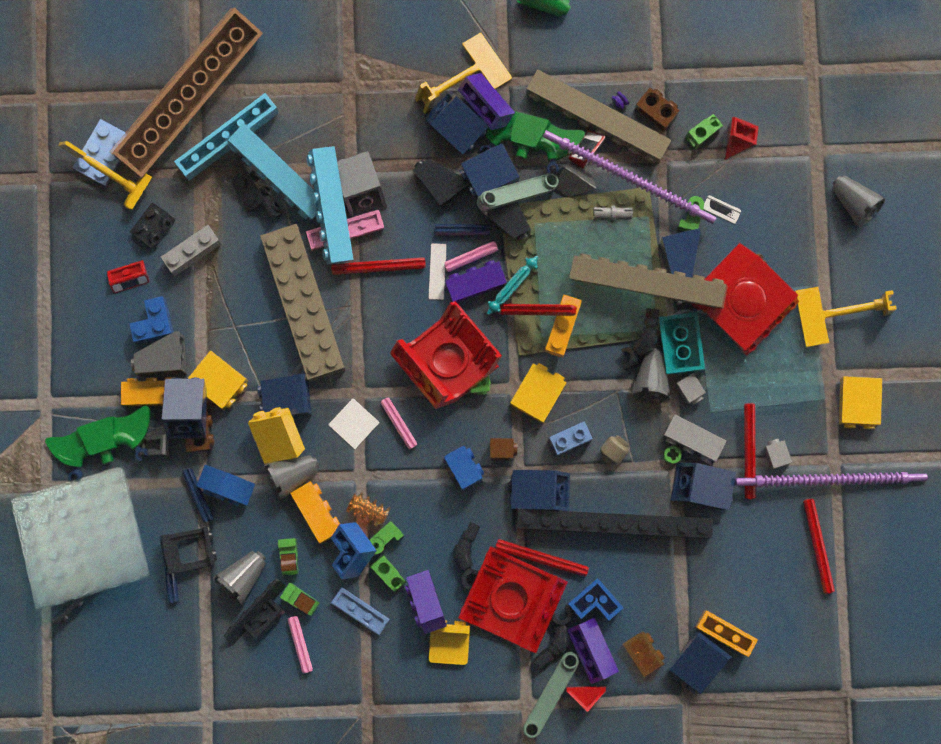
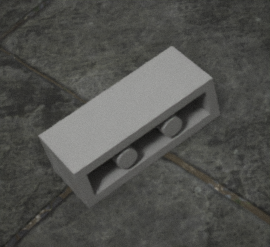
M207 225L161 256L171 273L176 276L220 246L221 242L210 226Z
M677 415L672 417L663 435L667 443L673 446L678 444L684 447L683 451L691 455L696 453L701 456L700 459L709 464L711 461L714 463L717 461L726 443V440Z

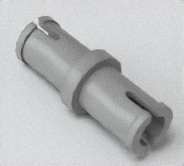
M594 207L593 219H610L611 221H615V219L632 220V207Z

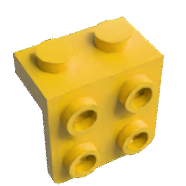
M455 621L454 625L447 624V627L432 631L430 633L429 661L431 663L467 664L470 626H466V622Z

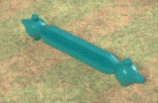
M538 256L526 258V265L521 267L497 294L495 301H488V315L495 312L500 313V305L506 303L530 275L531 269H538Z

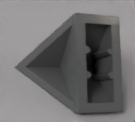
M570 161L558 178L559 183L556 187V190L567 197L596 189L591 167L586 165L583 169Z
M163 424L148 433L140 445V448L147 449L148 456H170V439H167ZM140 452V456H146L144 452Z

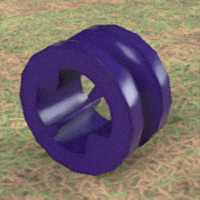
M618 91L617 95L612 96L611 99L620 110H623L624 105H629V101Z

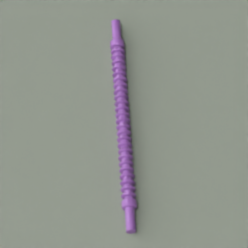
M547 130L545 131L543 137L559 145L560 149H567L568 153L571 151L573 155L577 154L578 158L581 156L583 157L582 160L587 159L588 163L591 161L592 165L597 164V168L602 167V170L606 169L607 173L610 171L612 175L616 174L617 178L620 176L622 177L621 180L626 179L627 183L630 181L631 185L636 184V188L640 186L641 190H646V193L649 191L651 195L655 194L656 198L659 196L661 197L660 200L665 199L666 203L669 201L670 205L675 204V208L679 206L680 210L684 209L685 213L688 211L689 215L693 217L698 216L711 224L715 222L716 217L699 209L700 206L696 204L691 205V202L687 203L686 199L684 201L681 200L682 197L677 198V195H672V192L667 193V189L662 190V187L658 188L657 184L652 185V182L648 183L647 179L644 181L642 180L643 177L638 178L637 174L634 176L633 172L628 173V169L623 170V167L619 168L618 164L613 165V162L609 163L608 159L605 161L603 160L604 157L599 158L598 154L595 156L594 152L589 153V149L584 150V147L580 148L579 144L576 146L574 142L570 143V140L565 137L562 139Z
M886 472L884 475L882 473H879V475L876 473L873 475L871 473H868V475L865 473L862 475L860 473L857 475L852 473L851 476L849 473L846 476L844 474H841V476L838 474L835 476L833 474H830V476L827 474L824 476L822 474H819V476L814 474L813 477L811 474L808 477L805 474L802 477L800 475H797V477L795 475H792V477L789 475L786 477L784 475L773 477L771 475L769 478L767 475L764 478L760 475L755 476V478H736L735 484L736 486L755 485L757 488L763 487V485L765 487H768V485L771 487L774 485L776 487L779 485L784 487L785 484L787 487L790 484L793 487L796 484L798 486H801V484L803 486H806V484L809 486L812 484L814 486L825 484L827 486L829 483L831 486L834 483L837 486L839 483L841 485L845 483L847 485H850V483L852 485L856 483L858 485L861 483L866 485L867 482L869 485L872 482L875 485L877 482L879 484L883 482L885 484H888V482L890 484L894 482L896 484L899 482L907 484L914 481H927L928 475L908 474L907 472H901L900 474L898 472L895 474L890 472L889 475Z

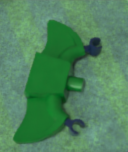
M515 111L514 116L506 127L491 130L489 127L487 128L485 135L491 143L483 145L480 148V152H484L486 148L491 149L498 146L504 141H511L514 146L518 147L516 157L521 159H527L529 150L539 152L541 149L547 154V159L550 161L547 171L551 174L550 168L552 165H555L558 173L560 167L556 164V160H560L570 153H568L567 149L562 150L559 148V145L544 138L545 131L547 130L562 139L565 137L570 140V143L574 142L576 146L583 140L585 132L582 130H563L552 125L549 120Z
M143 406L126 417H107L77 427V431L68 436L48 437L45 439V443L58 460L64 464L74 466V470L69 473L68 479L72 481L74 474H76L78 482L83 477L80 467H82L83 460L88 455H100L102 464L111 463L114 461L111 451L120 448V445H127L136 451L135 456L137 460H143L139 452H144L148 456L147 449L140 448L139 446L144 441L149 429L150 409L148 406Z

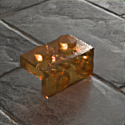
M641 631L624 642L623 646L643 677H645L660 666L665 665L663 663L665 658L659 649L655 650L652 646L654 640L650 634H645Z

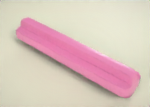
M492 241L444 263L445 268L448 272L497 252L498 246L495 241Z
M390 398L383 399L380 403L408 449L416 447L417 442Z
M297 616L288 618V624L303 673L311 672L313 668Z

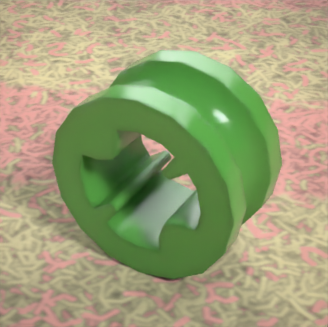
M670 446L664 451L663 456L666 462L674 464L681 459L682 454L678 447ZM670 450H674V453L678 454V457H675L676 460H671V457L667 456Z

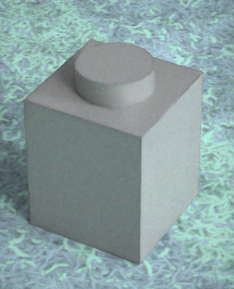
M694 373L675 385L687 404L692 402L695 405L704 399L702 395L706 392Z
M779 439L767 442L768 446L764 447L771 469L792 463L785 440L779 442Z

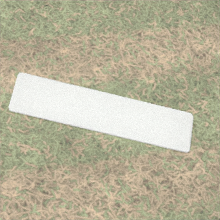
M431 244L429 299H444L446 244Z

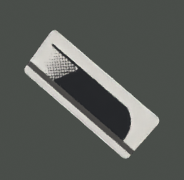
M710 195L704 203L705 210L732 223H736L741 213L740 209Z

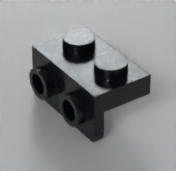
M152 202L130 230V233L151 249H154L176 220Z

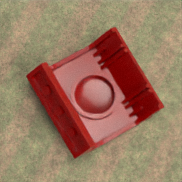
M739 243L704 279L706 281H712L713 278L724 281V284H727L724 308L719 309L691 304L696 310H701L707 314L735 342L739 350L745 356H748L782 322L783 318L799 303L797 298L799 295L757 254Z
M456 301L448 305L439 321L415 340L407 344L403 339L397 340L390 352L391 356L435 409L459 400L499 367L497 363L502 357Z
M490 546L458 618L536 653L568 581Z

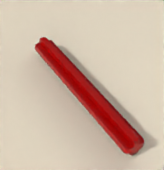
M425 258L339 263L332 264L331 270L333 275L423 269L426 267Z
M561 304L500 305L501 312L498 314L576 315L577 307Z
M753 403L744 404L745 478H755L756 476L755 404ZM755 485L745 486L746 499L756 498Z
M812 498L806 499L803 503L823 591L825 594L833 593L835 589L815 501Z
M497 540L495 548L500 551L584 577L588 574L589 567L507 541Z

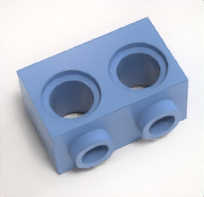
M585 421L549 437L556 456L593 439Z

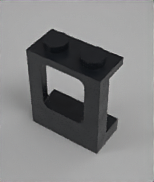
M207 526L170 535H161L159 537L167 575L215 565L214 561H217L215 549L212 550L210 543L213 542L211 530L208 531ZM197 537L203 538L206 559L181 563L177 547L178 541Z

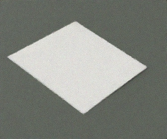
M352 399L329 423V426L356 449L380 422L355 399Z

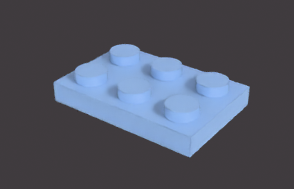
M100 119L82 151L87 153V156L115 172L120 161L110 153V150L125 132ZM77 158L72 167L74 170L107 187L111 178L90 166L82 158Z

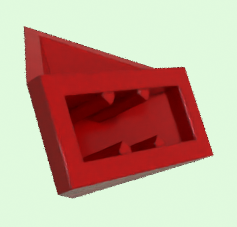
M732 117L728 128L725 160L753 145H757L759 126L737 117Z
M566 687V691L588 712L604 694L606 687Z

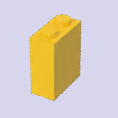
M211 350L188 377V379L194 377L204 379L207 388L206 396L224 411L226 408L230 409L236 402L234 398L238 393L242 394L248 387L246 384L248 380Z
M533 363L510 405L543 424L567 382L564 381L565 378L560 374L554 373L553 375L549 373L546 366L540 363L537 365Z
M846 376L840 378L839 424H843L844 428H856V425H861L863 429H875V426L881 425L882 378Z
M278 407L265 413L264 411H259L248 422L264 464L297 458L305 450L289 408L281 409Z

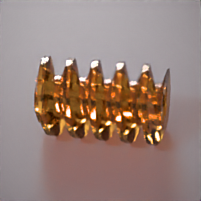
M362 492L358 496L355 493L346 512L349 513L354 509V516L361 513V520L367 517V523H371L374 520L375 527L380 523L382 527L391 507L383 510V503L377 507L376 499L370 503V496L363 499Z

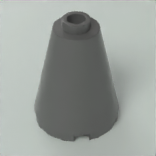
M846 175L837 177L832 183L834 185L832 190L854 223L859 227L867 224L873 218L872 215L875 211L878 213L886 201L883 196Z
M654 348L643 357L632 390V396L637 401L654 403V400H660L659 403H664L670 400L664 353L660 349Z
M311 455L267 463L263 468L264 472L268 471L269 473L267 481L274 495L278 496V500H281L318 472L319 463L315 457L312 458Z
M251 551L215 575L213 580L217 585L221 583V590L233 601L239 602L241 605L266 565L264 560L266 558L259 551L256 553Z

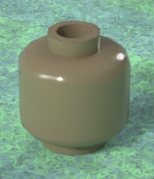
M618 435L615 437L610 436L600 448L603 454L601 458L608 464L612 462L619 464L629 453L627 447L629 444Z

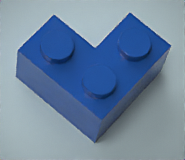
M163 296L144 300L148 319L130 323L132 338L135 344L140 345L160 340L174 332L167 301Z
M465 446L444 456L462 491L483 481L482 476L484 475L480 464L475 465L472 460L475 457L471 449H466Z
M204 465L197 487L203 489L202 493L223 501L225 497L229 498L228 503L239 506L240 503L248 505L255 483Z
M356 522L339 524L331 536L332 541L340 550V554L332 564L341 579L359 577L377 550Z
M598 578L568 603L580 619L594 607L600 611L607 621L623 609L622 605Z

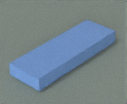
M341 587L331 604L377 635L381 634L390 620L343 587Z

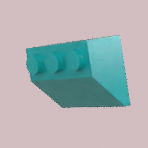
M698 312L659 317L666 373L689 374L705 372Z

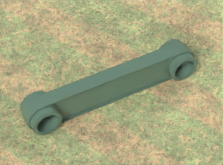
M549 173L485 191L478 197L477 206L481 210L487 211L550 193L556 189L559 180L556 175Z
M567 652L562 656L526 720L523 732L528 738H536L540 734L579 664V658L575 653ZM569 655L574 656L576 659L573 666L565 664V658ZM529 724L537 726V732L533 735L526 732Z

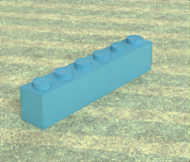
M264 93L175 160V164L190 181L231 150L228 147L230 143L227 140L243 123L251 131L255 132L279 113L277 107L267 94Z
M243 123L227 140L230 143L228 147L235 154L239 152L243 156V162L249 167L253 165L257 169L256 174L261 179L269 180L272 183L270 187L276 193L281 192L285 196L284 200L291 207L295 205L299 209L298 214L305 220L307 218L312 220L318 211L317 204L313 201L315 190Z
M335 146L312 149L308 152L307 164L311 166L310 183L314 185L315 190L313 201L317 204L318 208L316 219L321 226L319 237L320 241L324 244V249L322 250L323 259L327 261V265L350 262L354 259Z

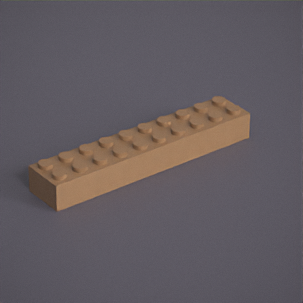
M230 8L110 150V153L138 177L142 178L263 33L236 8Z

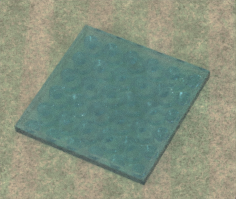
M649 217L615 219V221L599 219L535 223L539 304H561L563 294L582 300L570 336L643 332V328L646 327V324H644L646 309H655L654 296L573 281L569 277L574 256H579L580 253L591 255V259L598 260V257L610 259L609 262L617 264V261H624L629 263L628 266L636 267V264L648 266V270H653ZM540 315L541 337H550L556 316Z
M810 285L791 288L796 291L810 288ZM798 304L748 356H745L739 350L735 342L707 314L701 310H696L700 326L710 413L744 409V404L753 403L755 407L825 399L818 345L806 347Z
M122 466L80 478L78 482L73 480L10 499L37 610L150 577Z

